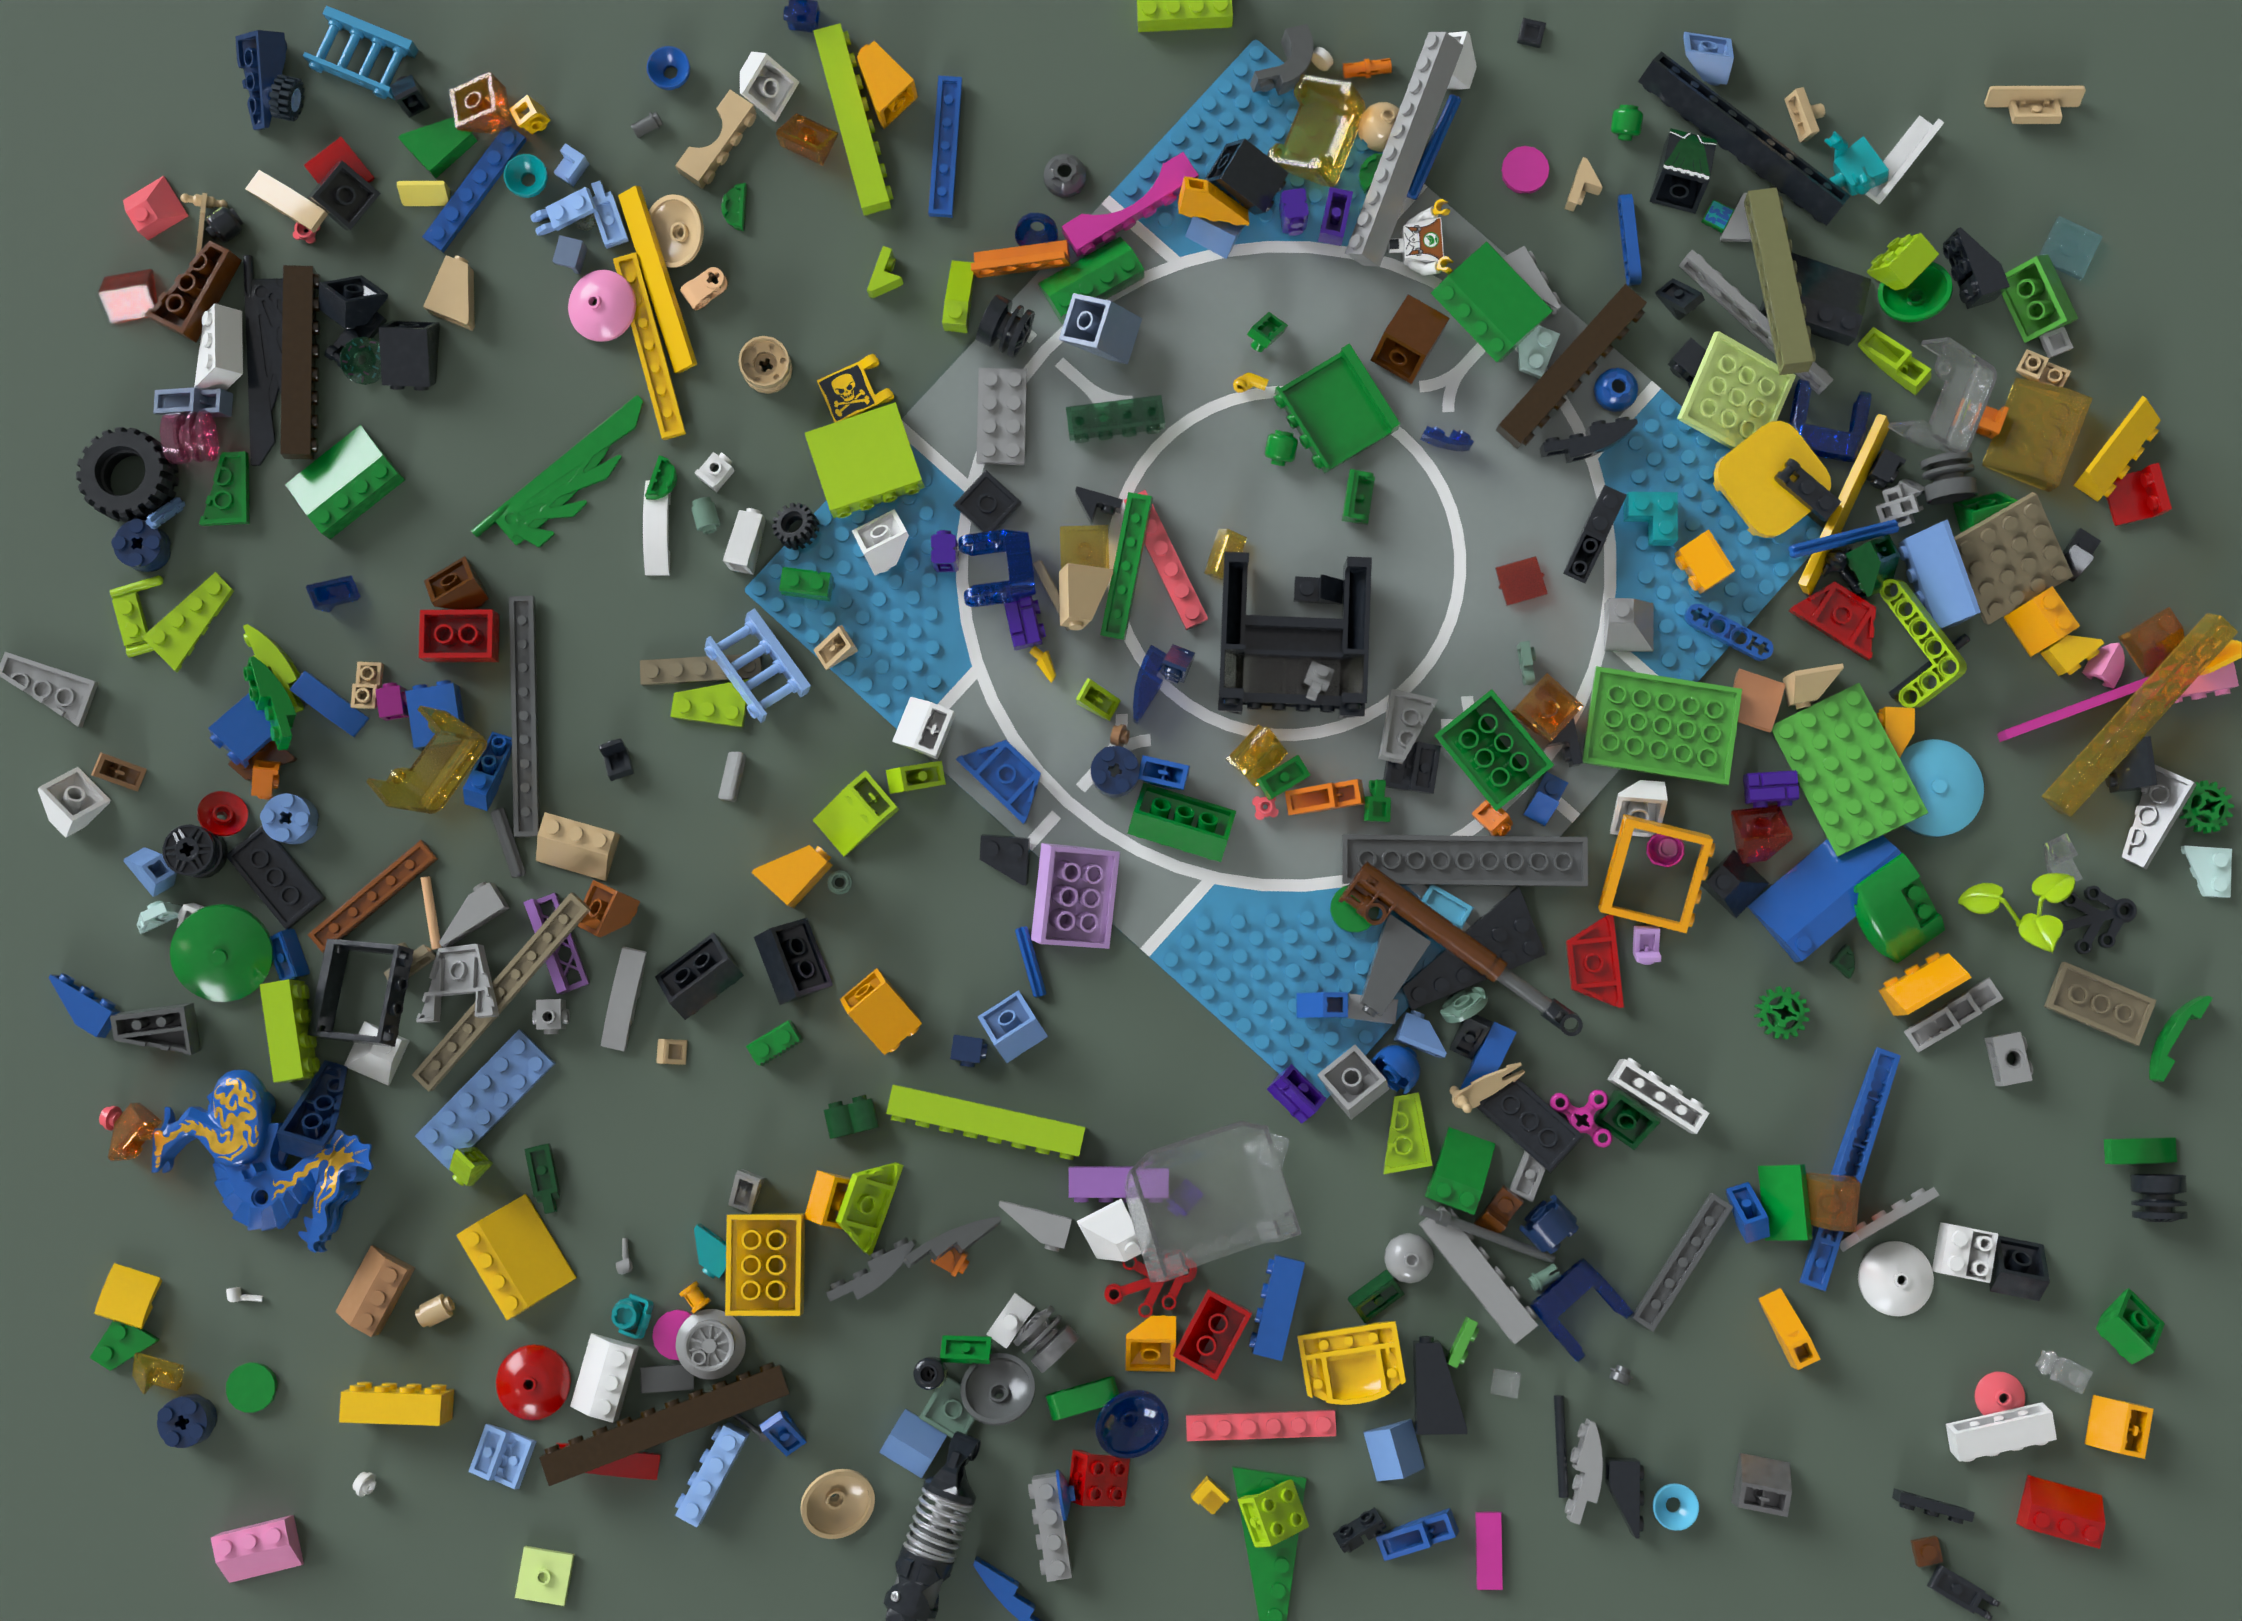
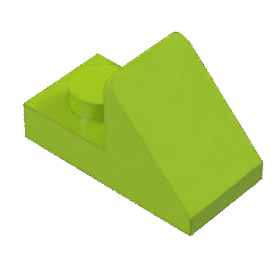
M882 247L867 288L868 295L871 298H876L904 284L902 277L888 272L893 271L896 263V258H894L891 248Z

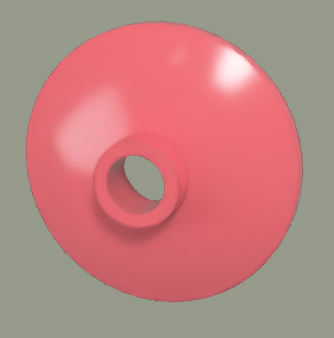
M1992 1372L1985 1375L1977 1384L1975 1402L1982 1415H1988L2023 1407L2025 1404V1391L2020 1381L2013 1375L2005 1372ZM2005 1393L2007 1399L2001 1403L1999 1397Z

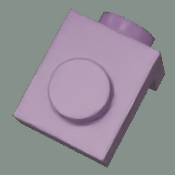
M1634 926L1633 955L1636 961L1644 965L1661 962L1659 926Z

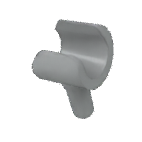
M628 1238L622 1239L623 1260L616 1262L617 1272L621 1275L629 1273L633 1269L628 1253Z

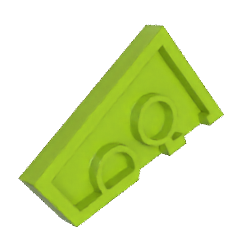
M731 682L674 693L670 717L744 727L747 703Z
M1419 1092L1394 1096L1383 1174L1433 1166Z

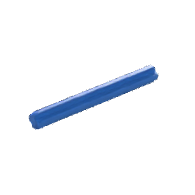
M1454 94L1449 96L1417 167L1407 194L1408 198L1413 200L1418 198L1460 105L1461 98Z
M1890 520L1789 546L1788 551L1791 558H1797L1893 534L1899 531V526L1896 520Z

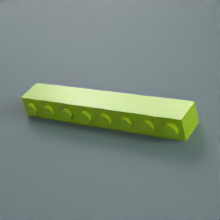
M841 23L813 30L863 214L865 216L891 209L889 200L894 198L890 185L885 186L883 178L888 176L884 163L879 164L877 156L881 155L878 141L873 142L871 134L875 133L872 119L867 120L865 112L869 111L866 96L862 98L860 96L859 90L863 89L860 74H854L853 68L857 67L854 52H848L847 46L851 45L848 31L842 30Z
M892 1085L886 1114L892 1115L891 1120L905 1123L906 1118L916 1120L915 1125L929 1128L930 1124L939 1125L940 1131L953 1133L954 1129L964 1131L963 1136L977 1139L979 1134L988 1136L987 1141L1001 1144L1002 1140L1012 1142L1011 1147L1026 1149V1145L1036 1147L1035 1152L1049 1155L1050 1150L1060 1152V1158L1074 1160V1156H1080L1086 1127L899 1085Z

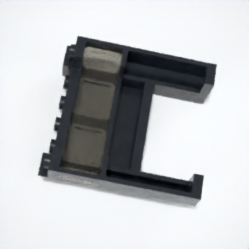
M1225 552L1218 711L1242 715L1243 705H1247V709L1261 710L1262 706H1271V710L1285 711L1286 707H1296V711L1309 712L1310 708H1320V712L1333 713L1335 709H1339L1338 719L1365 716L1368 692L1372 557L1347 556L1343 566L1342 619L1246 615L1249 553ZM1312 661L1334 669L1327 691L1320 690L1315 701L1306 698L1310 686L1303 683Z

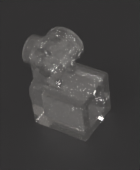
M2042 1350L2041 1357L2038 1358L2039 1361L2035 1364L2040 1373L2045 1376L2049 1374L2051 1375L2050 1380L2073 1392L2083 1394L2093 1372L2072 1360L2063 1357L2059 1358L2057 1353L2052 1350L2051 1352Z

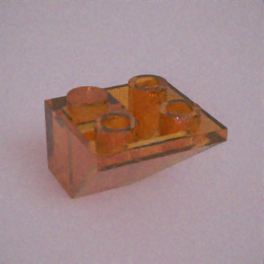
M131 1103L114 1124L108 1159L110 1161L135 1159L143 1150L141 1146L147 1139L153 1138L155 1128H158L162 1121L141 1103Z

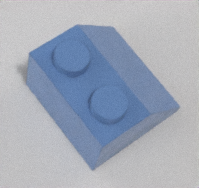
M1019 990L978 1016L988 1036L1006 1063L1048 1037Z

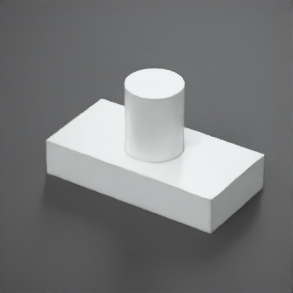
M1014 1293L986 1335L992 1337L993 1340L1007 1349L1035 1306L1017 1293Z

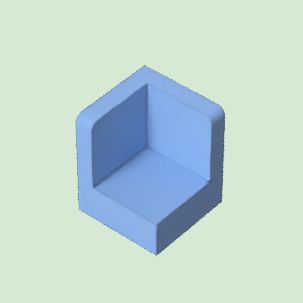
M565 143L560 150L564 158L555 169L554 174L574 187L589 166V162L583 154Z

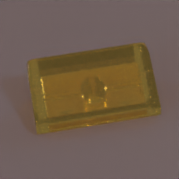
M1219 529L1204 574L1223 580L1224 553L1242 552L1247 537L1230 529Z

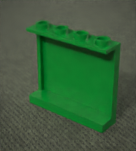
M1350 343L1342 347L1340 353L1283 387L1277 386L1275 388L1274 394L1276 396L1273 398L1280 409L1284 408L1288 414L1286 419L1292 429L1296 428L1301 435L1299 440L1305 449H1310L1313 454L1311 458L1318 470L1322 469L1324 473L1329 472L1394 433L1400 426L1399 420Z

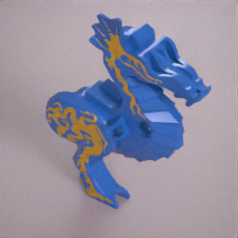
M233 1070L225 1073L218 1079L213 1092L207 1096L210 1103L208 1111L200 1106L189 1107L180 1119L176 1121L172 1108L165 1107L164 1123L161 1128H155L153 1132L152 1173H157L161 1169L162 1173L170 1172L174 1166L176 1155L189 1142L198 1138L214 1158L215 1163H213L217 1179L214 1184L224 1199L222 1202L232 1212V1219L246 1225L248 1230L261 1229V1231H268L274 1228L283 1229L291 1219L297 1218L302 1205L307 1204L314 1192L313 1218L304 1217L307 1232H298L299 1236L308 1243V1249L314 1253L327 1251L325 1243L331 1240L333 1233L337 1232L341 1224L345 1205L354 1200L360 1193L361 1185H356V1183L366 1180L369 1175V1171L364 1170V1168L367 1170H373L374 1168L370 1160L372 1145L363 1144L358 1135L348 1136L343 1130H337L334 1133L330 1144H327L324 1150L303 1158L291 1169L287 1168L285 1162L289 1154L280 1151L277 1132L283 1123H271V1117L275 1113L276 1108L275 1099L266 1090L263 1082L248 1070ZM266 1192L268 1193V1201H267V1202L265 1201V1197H264Z

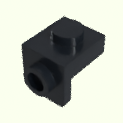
M621 738L599 745V750L604 757L607 774L611 781L634 774L629 750Z

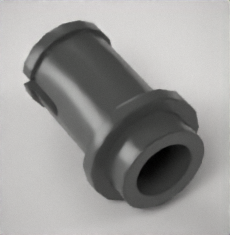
M650 112L649 116L632 124L631 127L639 139L656 128L659 130L663 123L657 112L653 114Z

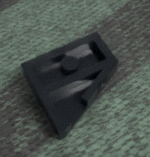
M982 834L980 860L1019 884L1026 886L1028 884L1030 838Z

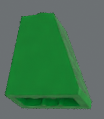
M456 116L403 133L398 137L402 144L435 179L477 142L473 135L475 132L473 127L466 120L462 123Z

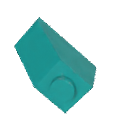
M697 1224L694 1228L698 1261L704 1267L702 1271L713 1279L715 1276L721 1278L726 1273V1241L703 1224Z

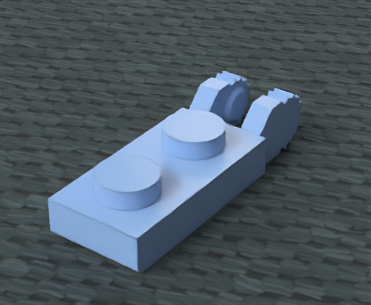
M584 187L545 207L546 209L536 211L530 217L533 222H540L547 218L550 219V223H544L535 230L538 236H543L555 230L558 231L596 212L597 208L590 189Z

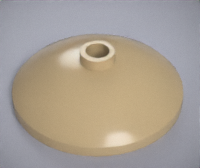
M666 195L652 205L649 214L666 267L678 268L691 262L699 252L704 236V225L699 209L690 199L681 195Z
M837 1469L824 1473L808 1486L802 1497L800 1511L803 1522L813 1534L822 1538L838 1539L849 1536L859 1530L870 1518L875 1504L874 1490L868 1479L857 1471Z

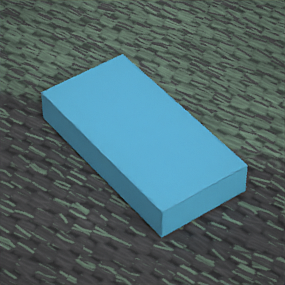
M1429 885L1421 901L1460 929L1463 928L1474 908L1436 885Z

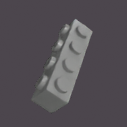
M1056 1472L1035 1475L1032 1478V1484H1028L1030 1499H1035L1036 1509H1032L1034 1525H1039L1040 1534H1036L1037 1549H1042L1044 1559L1039 1560L1041 1575H1046L1047 1582L1072 1578L1073 1571L1066 1525L1060 1508Z

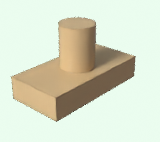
M1802 87L1795 89L1784 99L1800 143L1810 140L1820 131L1816 119L1823 118L1825 115L1824 105L1821 103L1810 105L1805 89Z

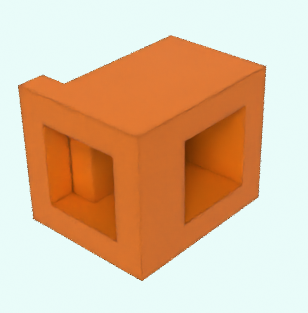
M255 760L252 773L251 796H257L260 799L273 798L274 789L279 788L280 776L278 773L281 762Z

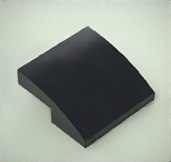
M1415 742L1402 764L1386 761L1383 780L1386 781V788L1434 794L1441 746Z

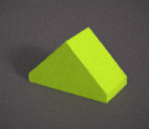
M1087 678L1076 698L1077 705L1107 721L1111 720L1121 702L1119 698Z

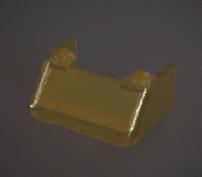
M419 706L417 710L428 721V728L435 733L411 768H397L390 773L386 781L368 778L366 783L387 807L433 814L440 811L448 802L486 749L487 741L480 733L447 711Z

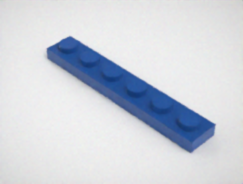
M938 76L928 214L931 217L953 218L962 77Z
M505 124L422 238L444 253L503 174L507 163L517 155L526 143V137Z

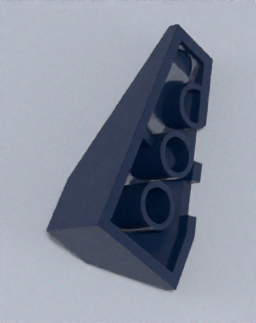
M256 30L235 36L238 67L243 68L246 78L242 81L243 88L247 89L250 95L247 105L253 130H262L270 126L272 112L269 110L271 107L269 105V100H271L269 94L272 92L271 86L272 84L274 85V79L278 75H282L286 59L287 42L284 32Z
M327 1060L323 1062L277 1132L281 1152L305 1158L324 1150L336 1131L348 1073L347 1066Z

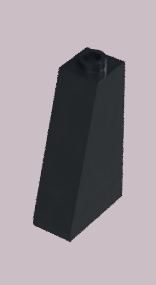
M1420 1336L1419 1341H1413L1415 1432L1417 1435L1468 1434L1441 1343L1438 1340H1434V1336Z

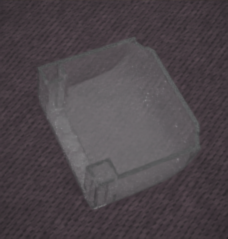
M1239 1121L1150 1150L1134 1165L1126 1177V1200L1150 1282L1168 1281L1188 1274L1187 1269L1263 1243L1280 1242L1302 1234L1267 1125Z

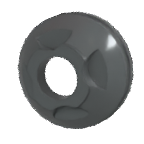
M1060 154L1051 158L1044 169V182L1052 194L1062 198L1072 197L1078 194L1085 186L1087 179L1086 169L1077 157L1070 154ZM1067 165L1071 168L1072 173L1068 177H1061L1057 172L1059 167Z

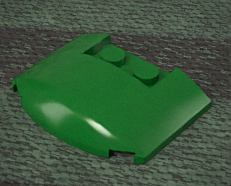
M1903 853L1854 886V893H1858L1857 904H1854V908L1863 934L1880 954L1890 958L1895 963L1901 962L1945 931L1942 916L1937 913L1919 879L1921 876Z

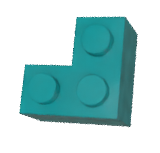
M1628 492L1626 494L1627 496L1624 500V522H1648V546H1672L1678 541V492Z

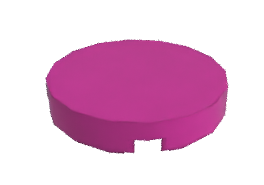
M1516 147L1503 160L1501 169L1502 179L1506 186L1515 193H1534L1542 188L1548 178V160L1541 151L1534 147Z
M677 1309L665 1313L658 1319L653 1329L652 1338L654 1346L661 1355L668 1359L679 1360L676 1353V1337L681 1325L688 1317L693 1315L692 1313Z

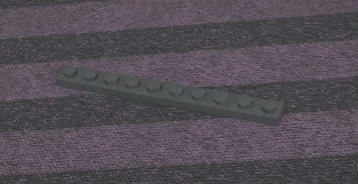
M510 596L514 837H536L540 829L535 597Z

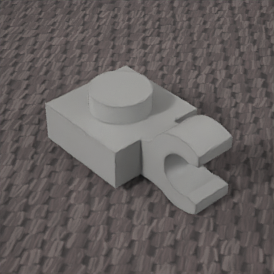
M1315 661L1311 662L1303 682L1310 686L1306 698L1315 701L1320 690L1327 691L1334 669Z

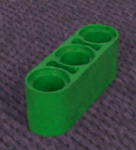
M1115 1376L1105 1377L1045 1396L1052 1420L1063 1419L1121 1401Z

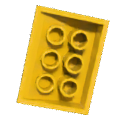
M527 1194L477 1221L456 1235L506 1320L516 1317L577 1278Z
M805 1213L727 1215L725 1316H801L804 1313Z

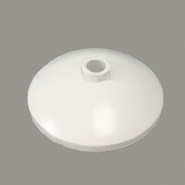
M1888 1241L1875 1246L1865 1255L1859 1267L1858 1283L1864 1299L1875 1310L1890 1316H1906L1918 1311L1928 1301L1933 1289L1934 1276L1928 1259L1918 1248L1905 1242ZM1902 1275L1904 1277V1283L1900 1285L1897 1282V1279L1899 1276Z

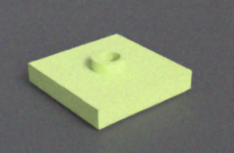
M525 1546L515 1598L565 1606L575 1554Z

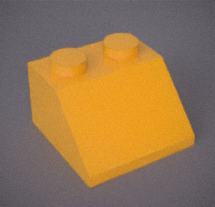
M1710 530L1705 531L1674 554L1677 566L1682 571L1685 570L1689 577V585L1694 591L1697 590L1699 594L1724 581L1735 571Z
M2053 586L2003 617L2030 657L2080 627Z
M817 1170L804 1219L823 1226L842 1229L836 1222V1218L851 1178Z

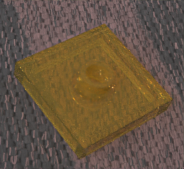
M1108 525L1060 526L1061 569L1067 563L1109 569Z

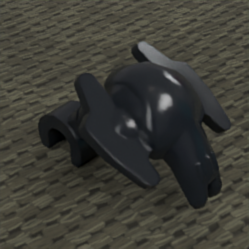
M1847 547L1844 552L1841 550L1829 552L1825 558L1827 565L1822 575L1825 577L1830 572H1840L1839 574L1851 587V591L1865 599L1867 595L1860 589L1859 581L1846 568L1848 559L1846 553L1852 551V549Z

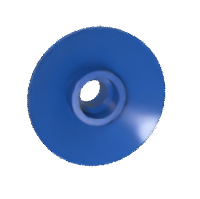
M1056 1470L1063 1521H1067L1071 1501H1076L1074 1485L1068 1486L1064 1475L1060 1470Z

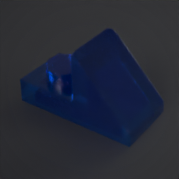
M352 575L306 586L314 609L327 613L331 612L336 605L358 601L361 597Z

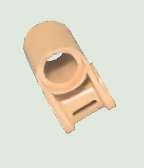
M711 267L696 278L685 283L680 291L693 310L696 311L705 307L711 300L727 289L728 281L720 269ZM714 277L719 281L717 284H714L712 281Z

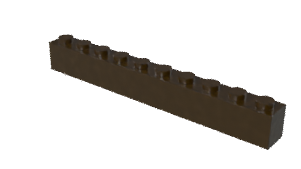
M774 1362L759 1367L760 1372L751 1375L750 1371L744 1372L736 1376L737 1381L727 1384L726 1380L713 1384V1390L704 1393L702 1389L688 1394L689 1399L682 1402L679 1401V1398L664 1403L665 1408L656 1411L655 1407L640 1412L641 1417L632 1420L630 1416L617 1421V1426L608 1429L606 1425L593 1430V1436L584 1439L583 1435L569 1439V1445L559 1448V1445L556 1444L544 1449L545 1454L541 1455L539 1459L548 1485L552 1486L790 1394L781 1365L775 1366Z

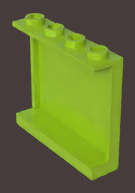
M896 402L805 432V437L833 518H845L854 511L860 509L862 511L869 510L875 504L881 502L890 503L899 496L905 494L914 495L920 489L925 488Z

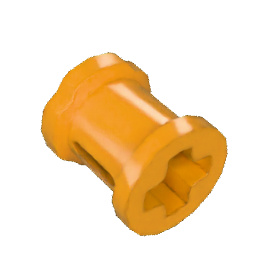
M697 1281L679 1293L692 1307L691 1312L693 1314L711 1302V1299L706 1298L702 1293Z

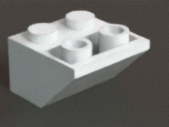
M910 697L892 742L938 760L956 714L953 710L935 703Z
M1940 1222L1932 1267L1933 1272L1990 1283L1998 1234Z

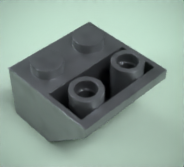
M1739 1453L1731 1503L1739 1508L1788 1517L1792 1495L1790 1463Z

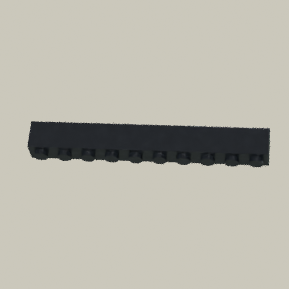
M1662 51L1652 60L1638 80L1646 91L1655 94L1666 106L1672 107L1680 113L1684 120L1697 126L1702 134L1717 140L1718 145L1722 149L1731 152L1740 163L1748 165L1760 178L1766 179L1775 188L1777 187L1778 192L1786 194L1798 207L1804 208L1812 214L1816 221L1827 226L1849 199L1850 195Z

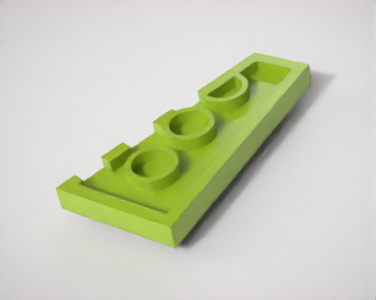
M215 572L142 638L178 673L185 658L190 656L195 649L194 645L201 635L204 636L209 628L208 625L214 617H217L234 590Z

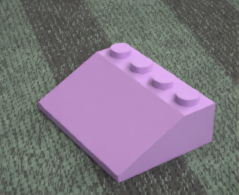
M1041 843L1031 940L1039 944L1109 949L1120 852Z

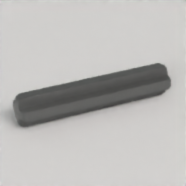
M497 808L491 811L490 814L511 877L518 878L525 875L526 872L505 809Z

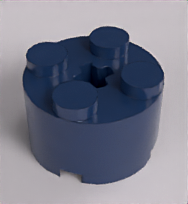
M132 519L126 522L117 530L111 541L117 558L125 565L141 572H153L161 569L168 562L171 555L169 536L159 527L151 529L145 520Z
M1109 746L1103 748L1094 757L1091 764V778L1094 786L1103 795L1113 798L1124 796L1130 793L1138 783L1139 763L1130 750L1121 746ZM1115 766L1119 767L1121 775L1117 774L1115 777H1112L1109 769H1114Z
M1555 1195L1550 1196L1552 1201L1547 1203L1543 1200L1537 1204L1524 1218L1527 1222L1525 1227L1520 1225L1519 1228L1540 1252L1548 1251L1549 1254L1556 1252L1561 1246L1560 1242L1566 1236L1570 1237L1575 1234L1579 1228L1576 1224L1577 1217Z
M187 1394L172 1399L157 1414V1428L161 1438L167 1446L186 1448L203 1442L211 1435L217 1423L215 1406L210 1400L198 1394Z

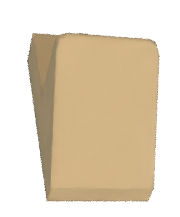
M1583 157L1578 166L1565 205L1566 210L1574 212L1577 204L1582 205L1586 192L1599 195L1603 189L1587 158Z

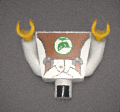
M1443 199L1437 200L1434 207L1432 206L1408 220L1402 228L1401 238L1390 239L1388 244L1389 253H1402L1403 265L1409 266L1411 270L1423 276L1439 274L1441 271L1446 274L1453 272L1450 267H1446L1448 263H1453L1454 261L1444 256L1441 217H1438V214L1443 216L1450 214L1449 209L1441 211L1442 206L1448 203V201Z

